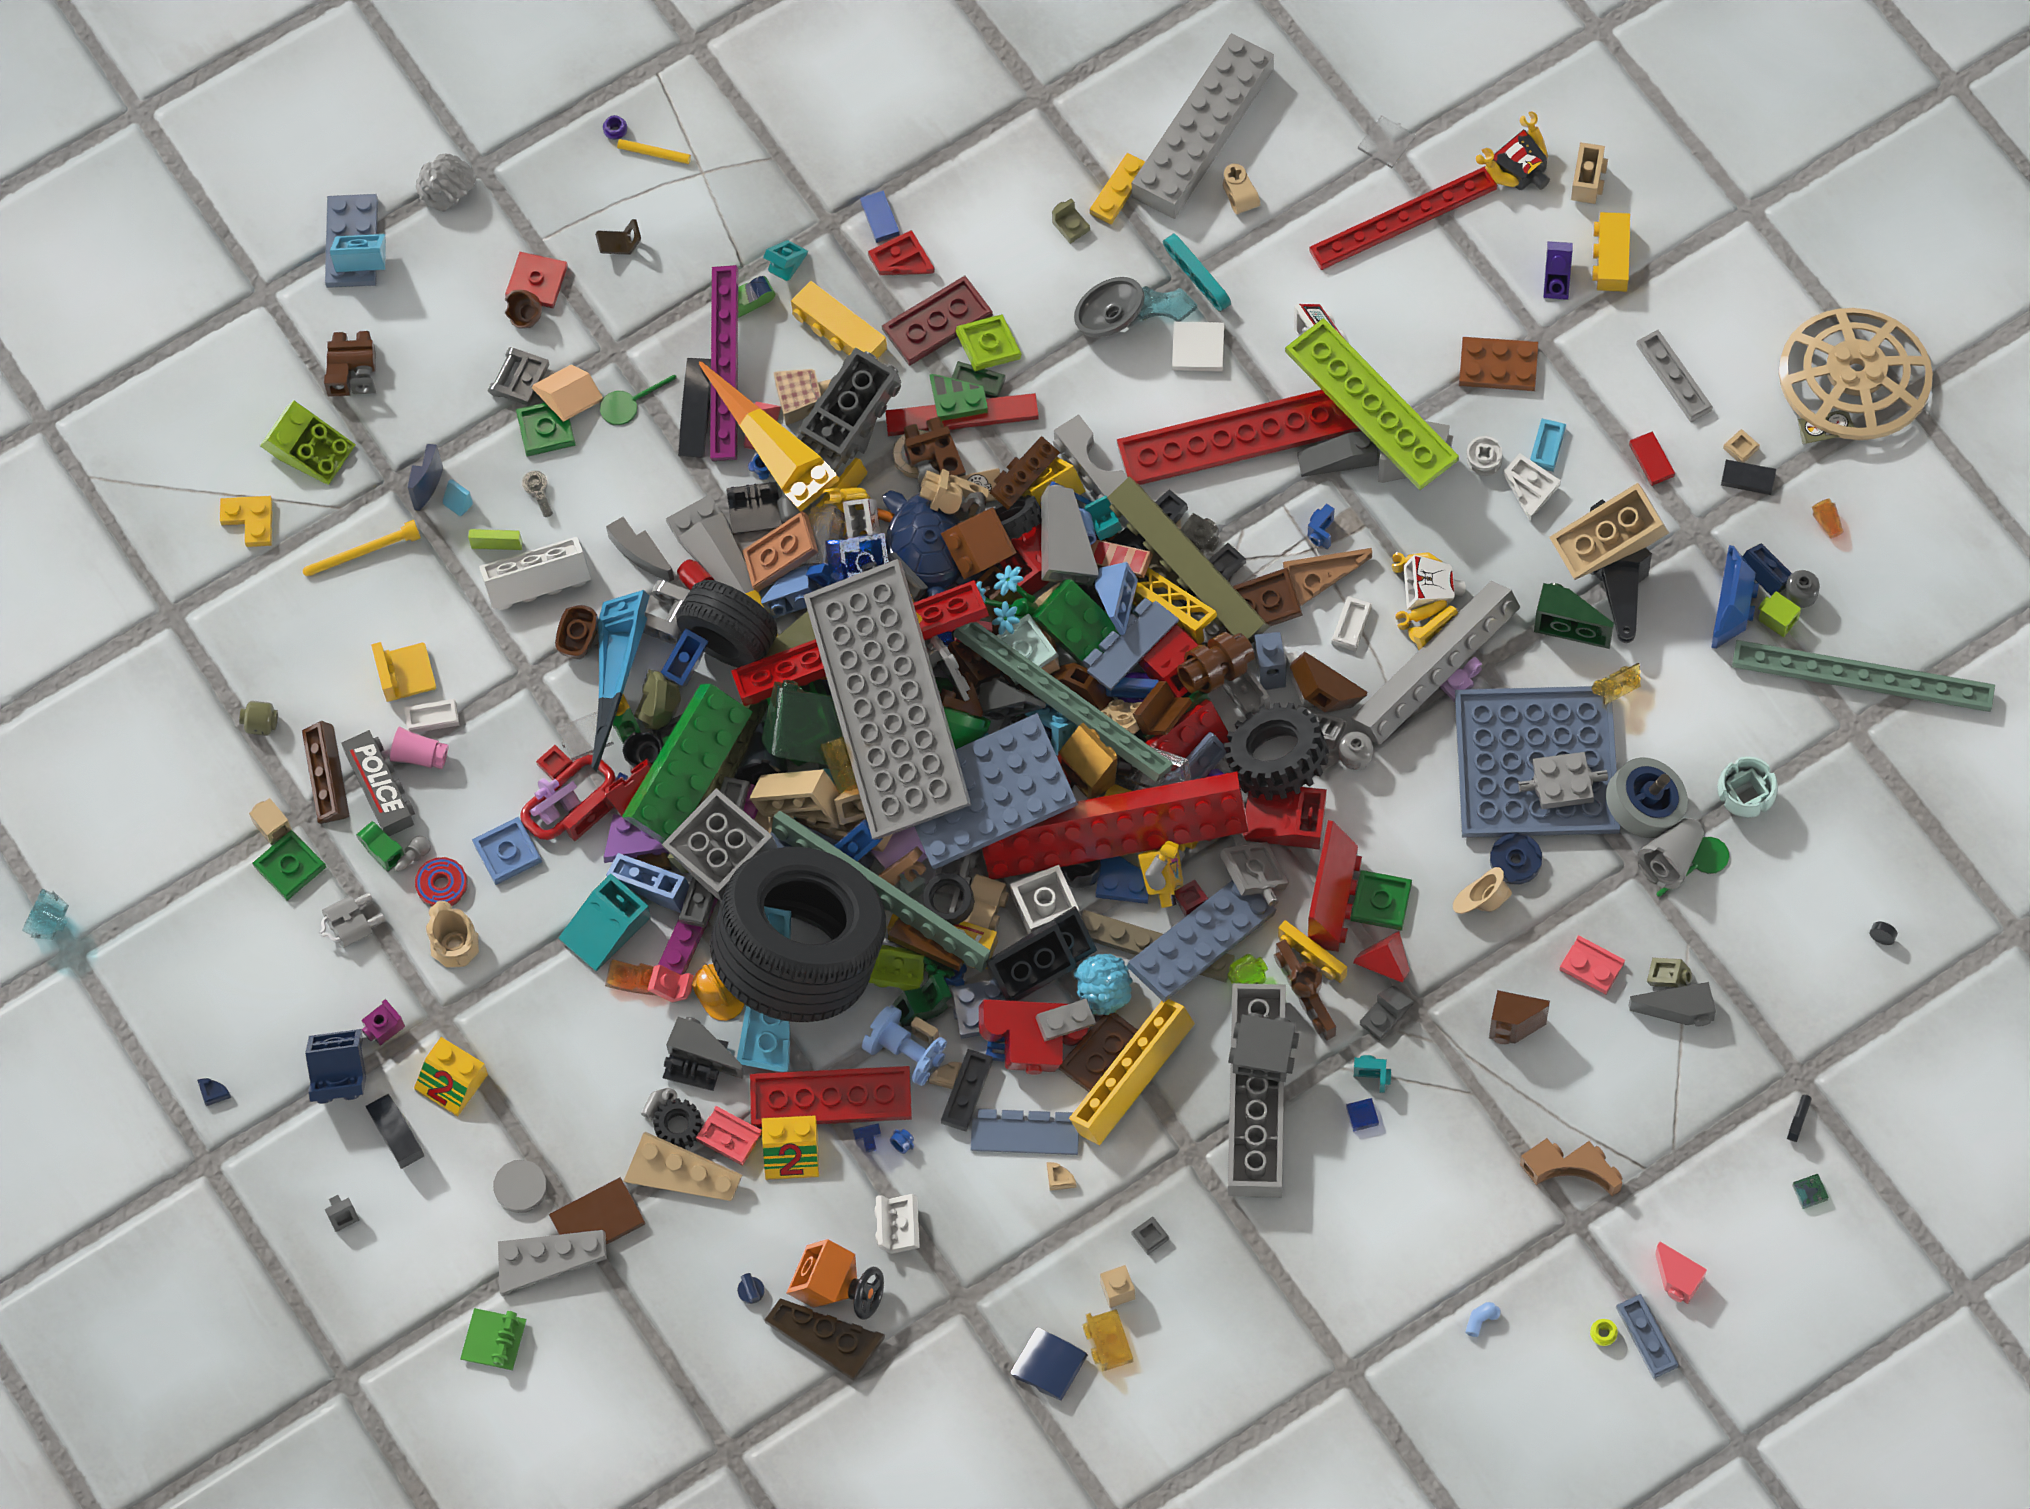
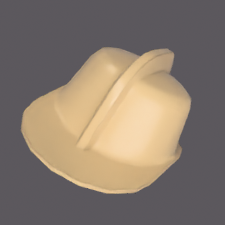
M1498 867L1490 869L1481 878L1464 888L1456 896L1453 902V910L1456 913L1463 914L1476 908L1489 912L1499 908L1512 895L1511 889L1503 881L1504 871Z

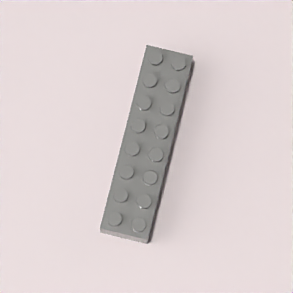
M1232 33L1229 35L1132 181V198L1173 219L1177 217L1274 70L1273 53Z
M1232 983L1231 1047L1236 1048L1237 1039L1233 1038L1236 1022L1241 1023L1242 1014L1258 1013L1263 1015L1264 1018L1274 1020L1279 1017L1285 1018L1286 985ZM1231 1064L1228 1196L1282 1198L1284 1082L1233 1073V1064Z

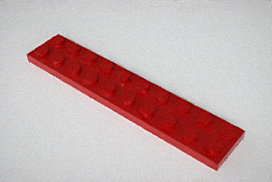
M1321 389L1117 439V446L1127 477L1130 476L1139 485L1336 438L1361 430Z
M975 581L913 603L915 611L922 617L919 625L924 641L989 616ZM816 639L731 670L744 706L757 704L761 700L781 695L788 690L805 686L812 681L826 677Z

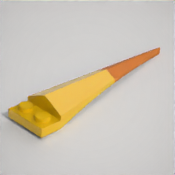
M699 361L700 367L786 497L800 512L820 497L825 489H829L840 480L821 456L707 365Z

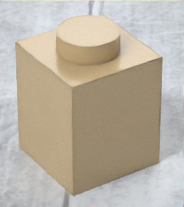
M270 798L265 802L257 803L249 813L253 824L271 845L292 829L288 819Z
M1126 1265L1100 1274V1283L1109 1308L1135 1300V1289Z

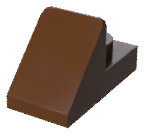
M965 679L970 690L966 691L969 697L967 701L963 700L954 686L952 691L942 688L941 692H939L943 706L982 717L983 710L971 681Z

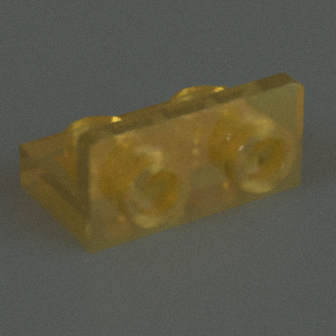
M1117 1309L1093 1317L1091 1313L1085 1314L1086 1323L1082 1324L1086 1339H1092L1094 1348L1090 1349L1094 1364L1100 1363L1103 1372L1132 1363L1133 1356Z

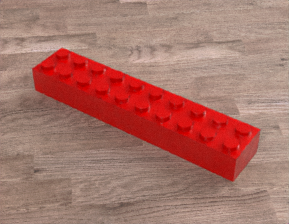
M1232 772L1077 801V806L982 848L989 878L994 880L1047 870L1057 865L1063 867L1160 849L1167 841L1181 845L1249 831L1238 773Z

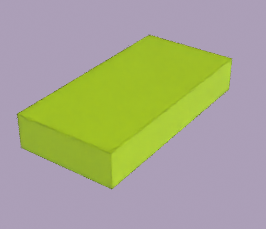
M469 530L468 539L471 549L522 550L523 541L519 530Z

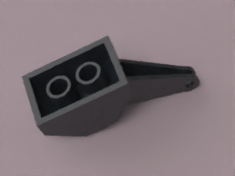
M1601 499L1590 507V512L1604 504L1605 501ZM1643 548L1590 573L1591 575L1595 574L1600 581H1603L1617 637L1623 643L1632 642L1636 635L1638 583L1649 576L1652 553L1647 548Z

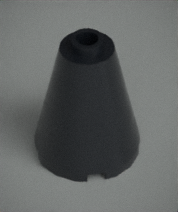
M766 720L758 724L737 768V779L749 781L753 785L757 784L761 775L788 773L787 758L784 755L773 720Z

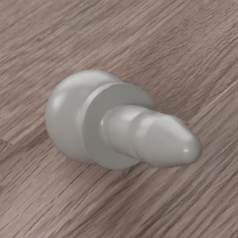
M424 836L414 837L410 845L405 848V854L398 860L395 871L405 869L412 861H419L421 856L428 854L431 847L429 840Z

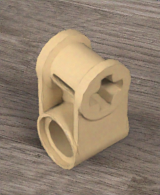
M1239 164L1228 165L1224 170L1223 189L1229 198L1234 213L1240 214L1260 206L1259 195L1244 167Z

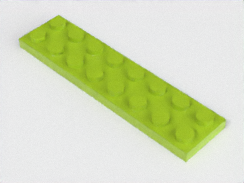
M1324 318L1285 347L1286 354L1419 490L1423 489L1459 461V455Z

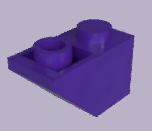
M1547 241L1543 298L1568 300L1573 243Z

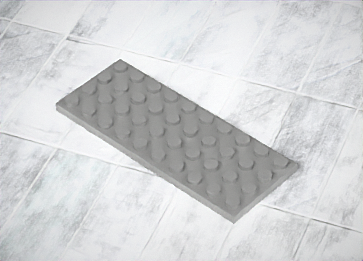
M896 559L805 594V603L872 839H881L970 806V798L901 561Z

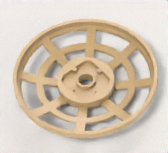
M1835 309L1810 318L1791 334L1780 358V385L1791 408L1814 427L1827 433L1840 436L1839 438L1869 440L1885 437L1900 431L1921 413L1927 403L1932 387L1933 373L1931 361L1919 338L1896 319L1868 309ZM1847 315L1870 317L1883 321L1886 324L1879 328L1866 323H1850ZM1836 317L1839 322L1838 325L1825 329L1815 338L1802 334L1805 329L1824 319ZM1895 328L1901 331L1915 344L1922 356H1908L1901 343L1890 333ZM1852 329L1870 331L1875 333L1870 341L1856 339ZM1838 331H1842L1845 341L1840 342L1836 346L1822 341ZM1886 339L1895 347L1899 356H1885L1879 346ZM1795 341L1807 345L1808 348L1803 363L1804 370L1789 375L1788 357L1792 345ZM1815 349L1828 354L1826 365L1812 368V356ZM1852 364H1860L1864 369L1855 371L1850 366ZM1910 365L1925 366V383L1918 400L1906 391L1910 379ZM1888 366H1903V375L1899 385L1887 377ZM1827 375L1829 381L1834 386L1830 394H1827L1819 386L1815 377ZM1806 380L1813 393L1824 402L1816 414L1800 401L1793 390L1792 384ZM1881 386L1892 392L1885 399L1875 403L1872 402L1871 393L1877 391ZM1843 393L1860 396L1862 404H1849L1838 399ZM1899 398L1911 407L1908 412L1898 419L1877 426L1875 411L1890 406ZM1834 407L1849 413H1864L1866 427H1846L1825 419Z

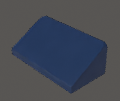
M1762 543L1746 550L1743 558L1755 571V581L1771 596L1776 591L1778 593L1782 592L1786 588L1787 579L1792 573Z

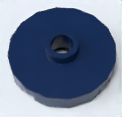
M1510 833L1502 836L1494 843L1490 852V866L1492 869L1498 867L1504 871V882L1517 885L1530 882L1538 875L1542 867V851L1539 844L1532 837L1519 835V833ZM1518 858L1520 862L1513 863L1511 859Z

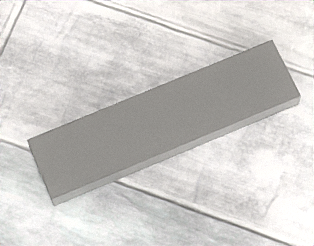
M1659 330L1637 340V347L1690 422L1712 411L1713 406Z

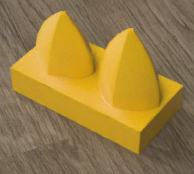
M1449 605L1442 612L1430 617L1429 622L1425 626L1408 628L1409 637L1416 643L1418 650L1424 647L1458 614L1457 608Z

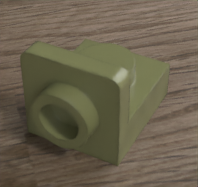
M1072 198L1066 202H1060L1054 207L1052 223L1070 244L1090 231V225L1075 209V202Z
M1652 957L1647 983L1650 986L1678 988L1688 986L1691 983V969L1682 959Z

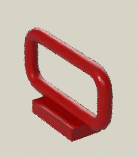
M588 754L579 757L555 778L559 782V786L554 790H558L581 768L591 765L593 755ZM601 759L598 770L605 776L604 783L553 828L544 830L531 819L530 810L546 800L545 796L540 799L534 796L524 805L520 813L522 824L535 837L541 840L554 839L565 830L570 838L574 841L578 840L613 809L612 803L605 795V788L616 781L615 772Z

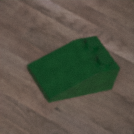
M1543 583L1536 610L1534 632L1610 649L1614 622L1569 588H1564L1558 583Z

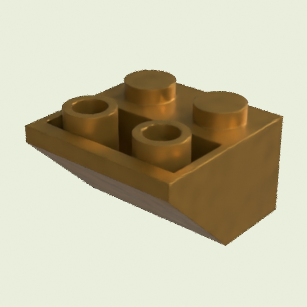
M1084 723L1080 724L1058 752V760L1064 774L1088 799H1093L1115 785L1117 755L1110 746H1105L1094 729H1089Z

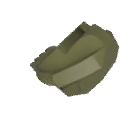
M649 669L642 686V693L644 694L634 717L642 720V724L646 729L658 730L667 725L675 716L681 702L678 685L665 678L661 672Z

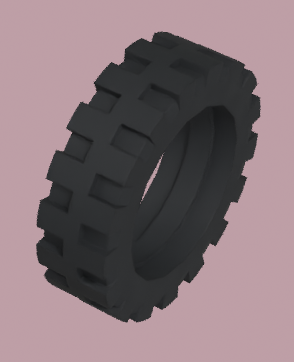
M1031 495L1020 496L1009 509H1006L1001 503L994 508L1010 541L1014 538H1020L1024 533L1030 532L1041 521V508L1034 496L1031 497Z

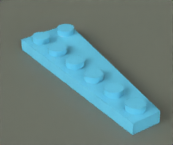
M764 906L765 914L770 924L780 934L791 939V911ZM746 1006L737 1060L746 1066L777 1072H789L790 1022L768 1017Z

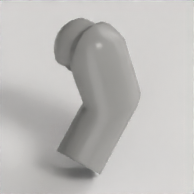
M664 1088L652 1092L641 1115L652 1120L661 1104L666 1106V1101L670 1099L672 1103L675 1102V1098H677L676 1091L671 1088Z

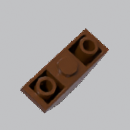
M1303 652L1290 664V669L1303 698L1325 713L1353 708L1367 696L1368 692L1307 652Z
M1076 663L1059 666L1060 669L1050 674L1100 711L1114 700L1113 697L1106 695V687L1087 673V668Z

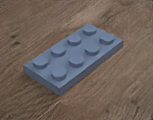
M377 194L327 196L326 288L376 286V270L336 272L331 259L330 249L336 236L377 234Z

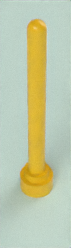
M413 519L404 523L405 526L400 527L401 530L306 566L303 568V574L311 576L405 539L406 541L411 540L413 542L421 539V536Z

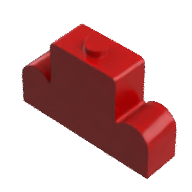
M984 999L979 1005V1032L982 1038L994 1042L1004 1037L1005 1068L1008 1070L1026 1071V1074L1030 1075L1041 1074L1042 1071L1055 1072L1063 1062V1044L1068 1046L1078 1044L1088 1032V1028L1044 1041L1036 1015L1067 1004Z

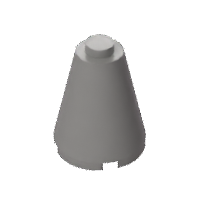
M1684 818L1644 846L1637 855L1640 856L1638 866L1643 874L1655 884L1658 881L1666 884L1664 887L1667 889L1678 888L1684 881L1704 836L1701 823L1696 819Z

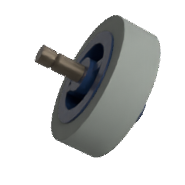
M1640 757L1626 762L1610 779L1606 789L1607 804L1614 819L1630 833L1643 838H1657L1675 826L1685 815L1688 806L1687 792L1680 777L1669 766L1652 758Z

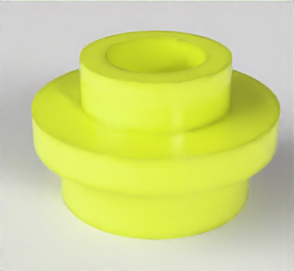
M1608 1319L1595 1321L1590 1329L1592 1340L1600 1346L1611 1345L1615 1342L1618 1335L1616 1325ZM1607 1330L1609 1335L1602 1337L1599 1335V1331Z

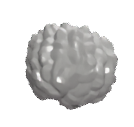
M446 153L439 154L432 163L428 162L422 166L415 187L417 194L420 195V200H424L425 204L429 207L444 212L447 210V207H452L453 203L458 204L459 199L467 195L468 190L475 186L474 183L477 176L474 170L458 156Z

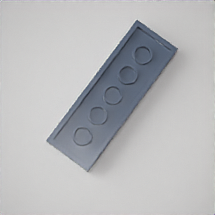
M1232 880L1128 962L1127 968L1156 996L1165 1002L1274 916L1276 908L1274 906L1270 907L1261 894L1241 896Z

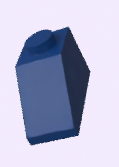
M686 628L661 673L681 686H687L701 661L709 641Z

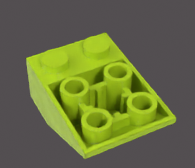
M294 400L286 406L260 447L287 465L329 485L356 444Z

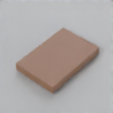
M803 511L742 550L752 588L757 592L819 553L809 517Z

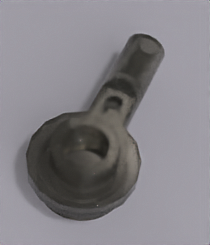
M540 471L528 472L522 479L523 489L532 495L533 498H536L543 516L549 517L553 514V511L545 495L547 478Z

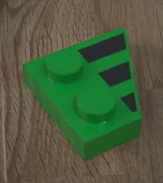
M929 374L937 417L941 421L988 413L983 386L936 374Z

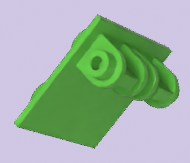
M474 1308L460 1360L513 1371L527 1319L517 1317V1313L513 1311H507L505 1315Z

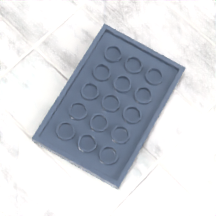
M1038 713L956 749L971 805L914 827L931 867L935 870L1077 806L1078 803Z

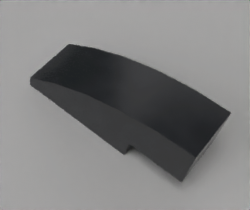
M389 1093L365 1106L400 1169L424 1157L420 1145Z

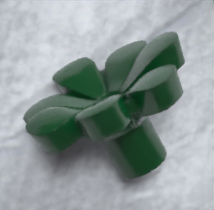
M924 956L923 963L927 966L925 971L929 974L928 979L932 975L942 973L943 978L951 979L954 976V969Z

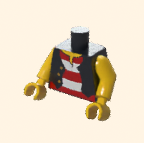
M1531 111L1528 112L1531 118L1530 123L1527 122L1525 116H1521L1519 120L1522 126L1528 127V131L1523 129L1495 154L1490 148L1482 149L1486 159L1481 154L1476 156V162L1480 165L1485 164V169L1499 185L1523 190L1530 183H1533L1538 189L1542 190L1550 182V178L1544 174L1548 158L1545 141L1539 127H1535L1538 121L1537 114Z

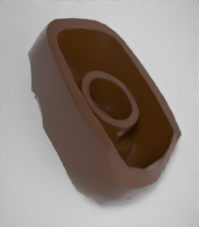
M584 605L565 609L558 625L555 646L563 656L579 660L584 658L597 634V613L591 607Z

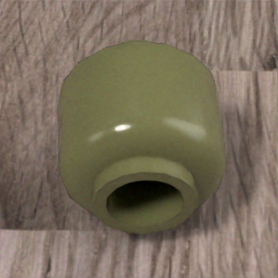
M250 701L246 705V709L240 710L239 724H244L246 733L268 736L272 730H276L278 710L274 709L272 703Z

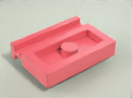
M1578 935L1574 945H1572L1560 965L1559 970L1606 995L1618 976L1619 971L1624 966L1625 960Z
M715 1106L713 1113L708 1117L696 1140L743 1166L755 1147L758 1138L761 1137L762 1130Z

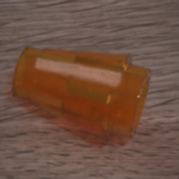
M1830 498L1812 506L1813 517L1829 535L1830 539L1844 532L1836 504L1832 503Z

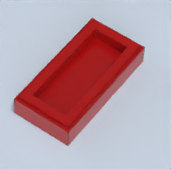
M1653 431L1629 441V445L1651 486L1675 476V472Z

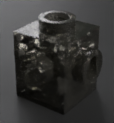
M1192 513L1180 529L1205 557L1210 551L1214 552L1220 543L1219 528L1216 523L1208 518L1203 519L1195 513Z

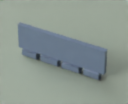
M1144 598L1132 611L1135 616L1129 615L1125 634L1119 636L1116 632L1112 631L1098 645L1102 652L1094 649L1083 660V664L1089 668L1087 673L1110 691L1179 622V618L1157 601L1152 604L1151 601Z
M978 1109V1119L972 1118L971 1151L1078 1155L1079 1133L1069 1119L1074 1112H1055V1122L1050 1121V1112L1029 1111L1027 1121L1023 1120V1110H1002L1001 1120L997 1119V1109Z

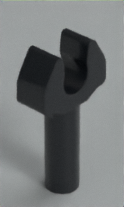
M1808 1095L1801 1096L1789 1129L1788 1140L1798 1141L1812 1100Z

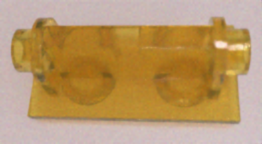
M1636 663L1631 667L1623 666L1619 671L1609 675V678L1605 677L1601 680H1596L1592 685V692L1603 696L1604 705H1607L1641 687L1640 663Z
M842 736L822 744L821 748L838 794L857 789L858 786L844 737Z

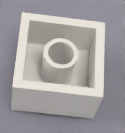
M1059 865L1010 884L1011 897L1028 934L1074 906L1079 911Z

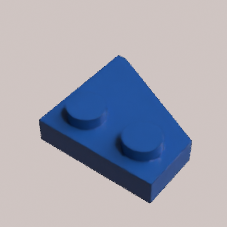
M1120 856L1101 859V872L1097 881L1096 898L1148 904L1149 894L1147 893L1141 869Z

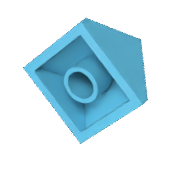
M385 234L336 236L330 249L335 271L385 270Z

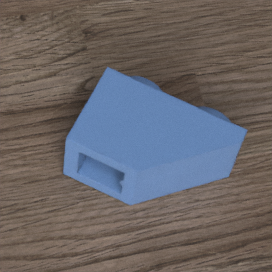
M807 565L791 570L779 578L761 599V604L773 618L807 608L804 595L818 590L817 583L806 576Z

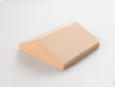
M569 365L532 386V389L563 422L601 402L603 399L590 374L573 365Z

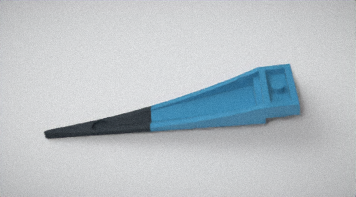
M645 590L603 602L598 619L599 699L591 767L596 772L599 768L647 621L645 611L650 596Z

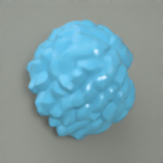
M1097 954L1083 960L1074 971V977L1078 979L1077 995L1081 1000L1087 999L1092 1014L1109 1015L1130 1002L1132 996L1130 994L1132 991L1130 984L1133 982V979L1130 977L1129 969L1122 958H1117L1112 954Z

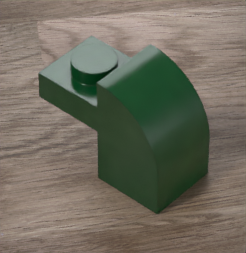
M942 973L932 975L921 988L903 991L892 1005L901 1010L900 1023L902 1027L910 1026L915 1017L927 1021L948 1009L946 1002L952 995Z

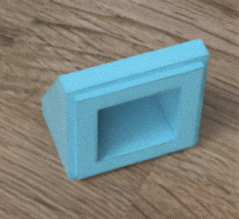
M453 479L448 481L443 504L458 516H462L473 505L471 494Z

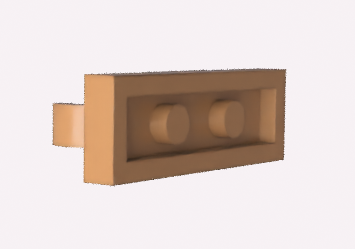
M918 846L878 874V876L893 886L901 880L899 875L904 872L905 878L909 882L914 881L917 876L912 869L916 870L920 875L926 871L925 865L917 861L923 852Z

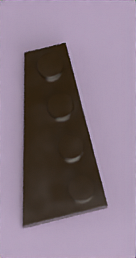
M781 1298L765 1318L767 1325L853 1381L885 1338L883 1333L872 1332L857 1324L840 1321L836 1317L814 1312L813 1309Z

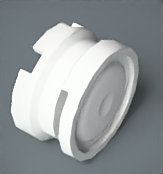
M1488 436L1473 439L1467 448V465L1470 470L1477 475L1489 476L1500 469L1502 464V447H1500L1498 441Z

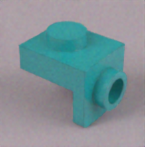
M1103 496L1085 506V510L1092 515L1094 529L1100 541L1114 536L1123 529L1119 517L1109 507L1111 502L1107 496Z
M1362 1055L1360 1058H1354L1353 1077L1380 1078L1379 1093H1385V1085H1391V1069H1386L1387 1059H1376V1057L1371 1055Z

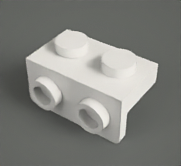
M909 1194L891 1199L882 1195L877 1196L874 1211L877 1218L875 1237L878 1247L890 1254L920 1248L917 1196Z

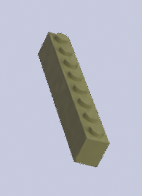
M1129 476L1107 497L1112 503L1109 506L1119 518L1123 515L1129 521L1126 526L1136 536L1140 533L1145 538L1144 546L1152 554L1157 552L1163 558L1160 560V563L1169 572L1174 570L1179 575L1178 583L1186 591L1191 589L1196 594V599L1217 612V617L1213 621L1220 628L1224 625L1232 636L1241 633L1252 644L1255 635L1263 634L1270 627L1134 479Z

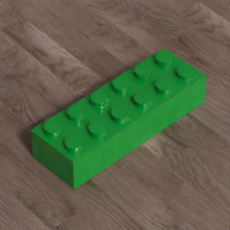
M700 684L622 815V818L663 844L695 811L751 716L752 711L713 684Z

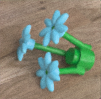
M1008 565L1005 568V574L998 573L996 575L1000 581L994 585V589H1001L1002 596L1010 589L1012 592L1017 591L1024 597L1015 600L1012 605H1009L1007 601L1002 603L986 598L984 595L986 589H981L982 582L979 581L976 584L984 603L999 607L994 608L998 618L994 619L992 624L1000 625V635L1006 629L1010 634H1013L1014 628L1012 624L1020 623V619L1027 614L1031 616L1038 608L1037 603H1035L1036 597L1029 595L1018 585L1024 579L1022 576H1017L1021 570L1020 567L1012 570L1011 566Z

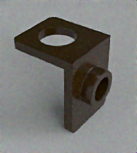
M632 219L623 232L598 230L595 233L599 251L602 254L630 255L641 241L636 219ZM632 229H633V231H634V239H633V241H631V231H632Z

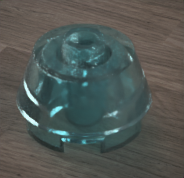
M42 888L22 931L30 934V938L53 940L57 931L63 932L69 918L65 914L69 905L54 891L51 893Z

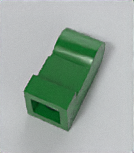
M373 821L356 834L361 844L387 872L395 867L398 860L404 855L403 848Z

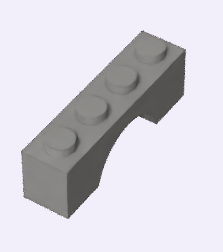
M1079 414L1054 430V447L1061 452L1060 454H1065L1068 458L1067 462L1073 465L1076 472L1078 471L1082 476V482L1088 491L1093 490L1096 494V500L1103 496L1108 497L1128 478L1123 470L1104 471L1092 464L1088 458V453L1094 445L1093 432Z

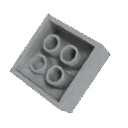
M717 788L662 844L704 888L721 902L730 878L740 865L758 853L777 848L773 836Z

